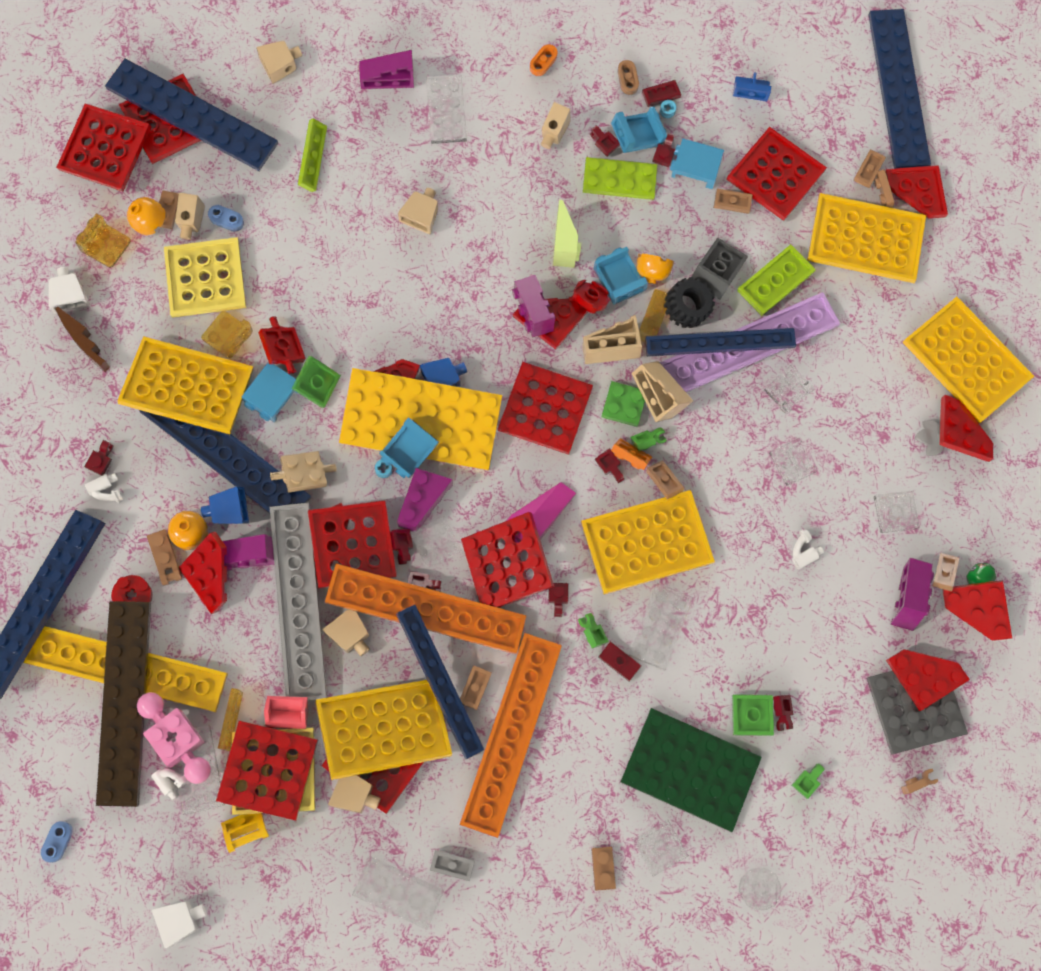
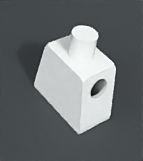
M67 267L58 268V277L49 279V307L53 313H57L55 310L57 307L63 311H70L90 306L75 273L69 274Z
M189 901L152 910L165 949L174 946L197 931L199 927L196 920L207 916L203 904L192 908Z

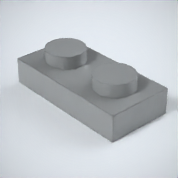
M435 850L430 871L470 881L475 861Z

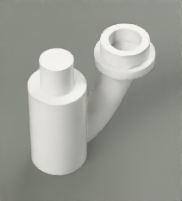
M115 473L110 476L105 474L85 484L89 495L95 499L116 501L118 504L123 500L119 490H112V494L101 493V491L111 487L112 483L118 480Z
M808 530L799 531L800 537L793 548L792 562L798 570L818 560L819 555L824 553L821 546L815 549L811 547L801 553L803 543L808 544L812 540Z
M161 768L151 776L165 796L169 795L172 801L179 797L176 792L177 786L181 788L189 782L185 775L182 776L176 771L167 768Z

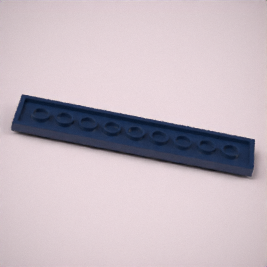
M904 9L872 10L869 12L868 17L894 169L931 166Z
M124 58L105 85L106 89L259 172L279 144L277 139Z
M139 410L142 415L232 485L244 487L245 495L269 514L270 507L307 503L312 498L304 490L288 492L283 479L271 481L270 472L280 471L232 434Z
M75 509L0 634V699H2L106 523Z

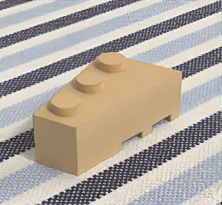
M636 315L631 316L629 320L622 323L617 322L610 328H603L584 336L582 350L585 364L640 358L642 344Z
M659 361L642 364L632 373L655 422L672 419L693 402L691 397Z

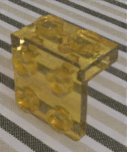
M96 213L93 218L89 219L83 232L78 234L75 243L82 253L108 268H112L131 243V239L107 225L104 218Z
M222 311L202 334L201 338L212 348L228 359H231L239 351L242 344L251 336L253 330L250 323L245 319L239 321L226 311Z

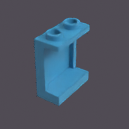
M650 107L647 113L626 117L623 112H617L611 122L623 153L657 147L658 144H663L667 137L666 129L663 127L655 107Z
M682 138L681 145L677 144L674 155H677V159L672 160L670 170L673 171L671 177L675 178V175L679 174L707 182L705 188L713 189L724 150Z
M628 247L617 248L607 256L602 255L594 263V270L602 285L607 289L608 296L613 305L647 289L648 282L645 277L641 278L628 254Z
M268 362L242 395L244 406L251 411L256 410L259 412V416L264 420H271L275 423L277 414L292 394L296 392L291 389L296 379L274 364L269 365Z
M407 418L401 429L379 453L382 456L381 460L388 466L391 464L397 468L395 472L403 478L406 476L411 478L415 469L421 466L440 443L411 418Z

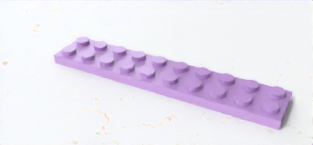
M822 292L734 331L794 328L796 344H799L838 327L840 322ZM785 349L684 354L671 357L660 362V364L683 390L688 392Z

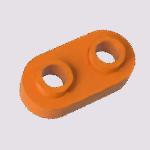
M551 44L544 45L530 61V72L535 76L544 75L557 59V48Z

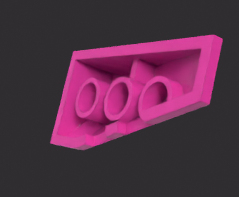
M560 482L513 513L508 520L524 513L532 512L541 540L576 493ZM518 532L515 535V541L517 543H519L522 540L523 536L521 532Z

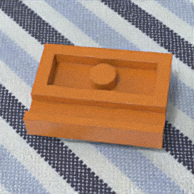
M622 438L611 449L617 458L631 462V465L636 469L644 470L652 459L651 455L642 450L638 451L634 445Z

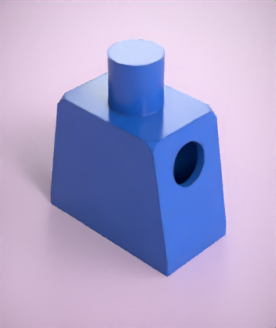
M450 358L420 365V371L425 381L455 387L461 386L459 376L468 372L464 362L453 366Z
M233 487L209 496L210 505L201 507L202 517H212L213 524L249 523L244 487Z

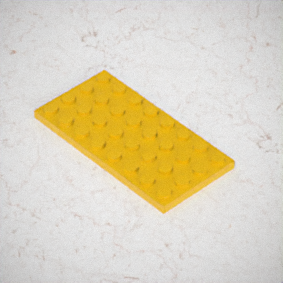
M352 368L339 443L381 451L401 429L407 418H411L440 442L426 459L489 470L503 395Z

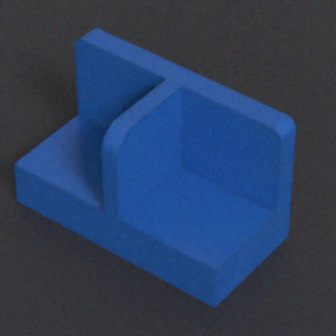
M756 72L753 73L752 78L736 76L733 96L767 102L772 86H770V81L756 79Z

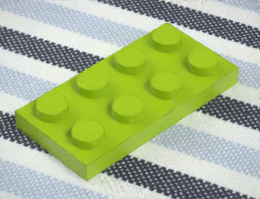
M586 157L582 193L654 200L657 164Z
M790 244L743 283L737 291L761 316H764L809 278L816 269Z

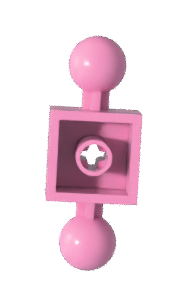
M150 692L142 695L137 702V710L142 717L153 719L156 723L145 731L143 735L167 767L173 768L180 761H183L185 763L184 775L189 782L200 784L206 781L211 773L210 764L206 759L195 757L192 753L205 742L183 711L176 708L165 716L163 713L164 702L158 694ZM173 734L177 735L175 742L171 741Z

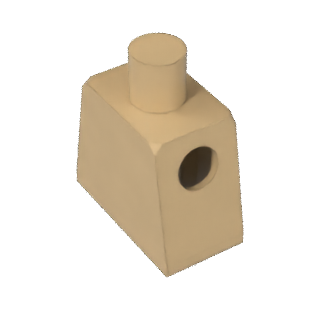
M285 41L256 47L259 59L272 84L296 70L294 59L302 57L299 46L288 49Z
M556 102L553 103L542 127L543 140L541 146L550 149L553 143H560L571 122L569 108Z
M426 188L424 194L413 192L398 212L399 222L431 234L438 212V201L433 199L436 192L431 188Z
M179 193L175 222L181 229L180 238L185 240H191L192 231H200L205 205L198 195Z
M346 610L323 629L324 633L346 653L355 649L360 656H363L370 650L364 642L369 637V634L354 610Z
M354 775L339 778L328 805L333 808L362 814L365 806L376 810L381 798L370 794L373 789L370 783Z

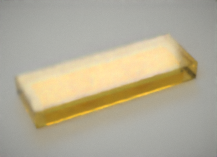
M654 289L639 329L640 339L645 342L646 336H657L665 311L667 310V308H664L666 292Z
M231 688L218 744V749L223 751L231 750L232 732H235L243 692L239 689Z

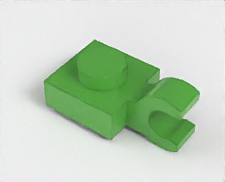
M662 427L656 428L652 432L646 430L630 437L632 444L638 451L646 450L656 445V442L661 444L667 441L664 436L659 437L660 434L665 433Z
M592 613L578 619L580 626L586 628L584 633L592 649L609 642L601 624H596Z
M818 763L812 768L810 773L803 770L791 786L806 799H809L821 784L816 779L825 768Z

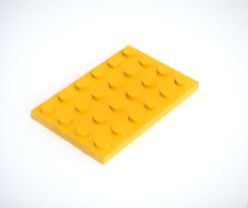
M820 193L807 261L915 283L926 215Z
M957 296L903 341V344L956 399H959L979 423L1035 377Z
M143 336L117 402L127 407L231 434L243 400L242 395L245 393L253 373V366Z
M691 490L681 492L669 499L663 497L581 520L603 595L715 563Z
M427 680L316 699L331 780L452 756L443 713Z

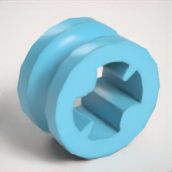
M665 100L661 104L660 114L664 118H672L675 115L676 104L672 100Z
M379 460L375 464V472L378 477L387 478L392 473V466H388L382 460ZM382 465H386V468L389 467V469L385 470V473H382L381 470L378 471Z

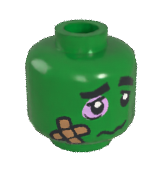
M977 563L968 572L966 578L969 584L991 582L996 580V573L990 564Z

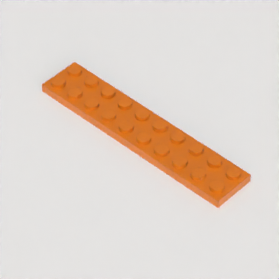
M340 564L335 565L325 603L398 623L400 622L396 613L415 604L428 631L512 654H517L526 615Z
M524 633L459 825L496 838L499 837L562 645Z

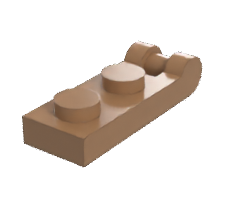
M163 529L146 535L162 585H168L173 580H182L167 530ZM166 570H173L172 573L166 574Z

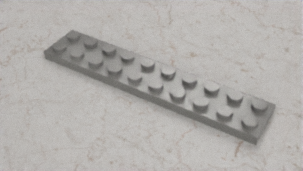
M310 504L270 507L285 695L288 697H308V701L327 698L316 570L307 513L310 510Z

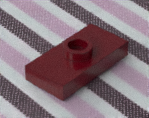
M676 80L642 89V95L647 107L661 104L665 100L681 98L682 95Z
M611 641L598 656L600 660L629 682L642 666Z

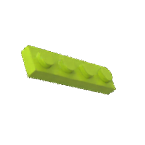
M314 118L310 119L308 123L297 184L310 192H314L317 189L327 126Z

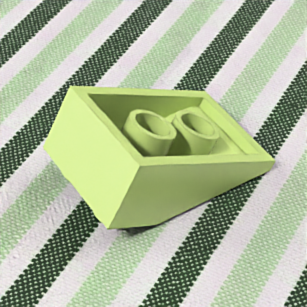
M559 200L553 266L574 268L575 261L579 262L581 243L578 242L577 231L564 201Z

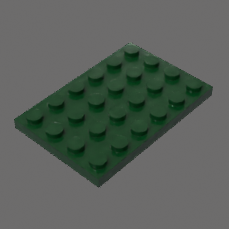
M650 708L620 783L732 833L762 757Z

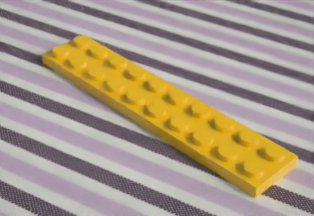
M45 626L23 663L104 684L107 642ZM148 653L146 693H156L162 699L216 713L228 673Z

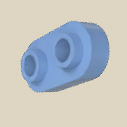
M214 205L208 211V217L215 225L233 232L243 228L244 221L238 212L221 205Z
M59 821L52 825L41 849V857L44 861L54 863L62 858L73 833L72 826L69 823ZM59 828L63 829V834L61 836L57 834V830ZM50 848L54 849V854L52 856L48 854V850Z

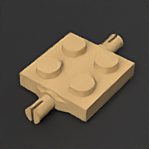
M319 451L285 455L280 457L282 470L280 472H270L271 481L283 479L288 492L323 488L327 486L325 473L336 472V464L324 465L320 459Z

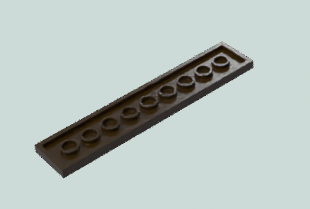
M109 601L96 806H139L144 717L137 710V702L142 695L146 694L151 602Z

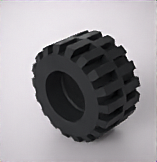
M693 277L683 278L667 292L664 298L666 301L664 308H667L665 313L670 315V321L674 320L677 326L681 324L682 328L687 326L693 328L700 325L710 316L714 310L715 302L712 300L715 297L714 294H711L712 289L706 287V282L701 283L699 278L696 280ZM683 296L690 297L694 301L696 310L689 309L684 304Z

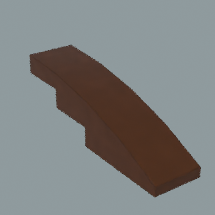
M57 307L55 310L63 326L77 346L95 365L106 372L110 366L103 358L97 355L100 349L94 342L88 339L91 336L88 329Z

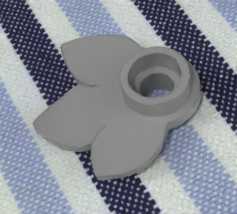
M924 420L922 422L924 429L917 433L915 440L927 445V456L938 455L944 448L939 445L940 425L934 420Z

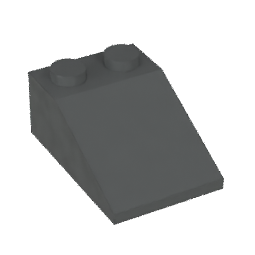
M717 237L691 277L694 280L697 278L701 279V283L706 282V287L712 289L711 294H714V297L720 300L748 256Z

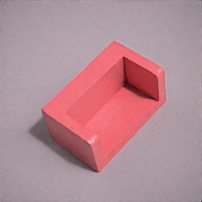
M267 696L264 708L265 727L306 729L309 715L308 697Z

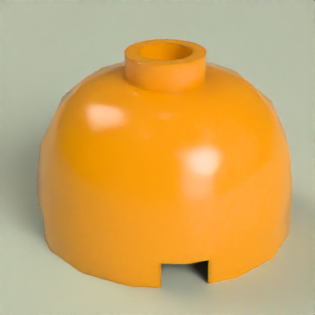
M141 197L134 200L128 207L127 219L129 225L141 235L148 236L154 234V230L157 227L161 228L163 225L165 210L155 199Z
M638 253L636 262L639 275L645 277L647 282L656 284V281L667 279L674 265L673 260L666 258L665 261L659 256Z
M181 511L171 518L168 524V535L177 547L183 550H193L208 536V526L200 514L193 511Z

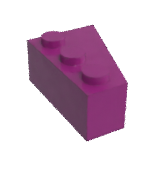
M412 50L359 61L361 89L414 88Z
M416 468L397 520L398 527L410 529V531L417 533L437 504L441 502L447 491L451 489L453 479Z
M262 534L223 541L227 547V555H224V566H227V571L232 570V568L274 565L271 536Z

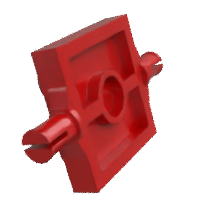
M272 316L269 318L272 327L261 328L258 332L269 365L284 364L288 374H294L296 370L293 363H303L306 359L295 327L280 326L277 317Z

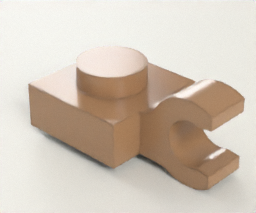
M925 770L922 773L921 779L917 780L916 777L906 780V785L901 787L903 794H910L928 785L936 784L938 779L930 780L928 778V774L934 770Z

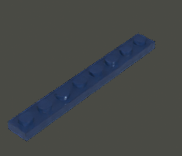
M794 328L646 336L645 343L647 357L795 348L796 338Z
M414 604L396 613L464 758L468 759L484 750L483 745L416 605Z

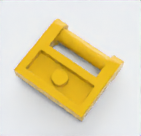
M262 813L242 814L221 823L225 844L229 853L236 851L235 848L254 840L269 837Z

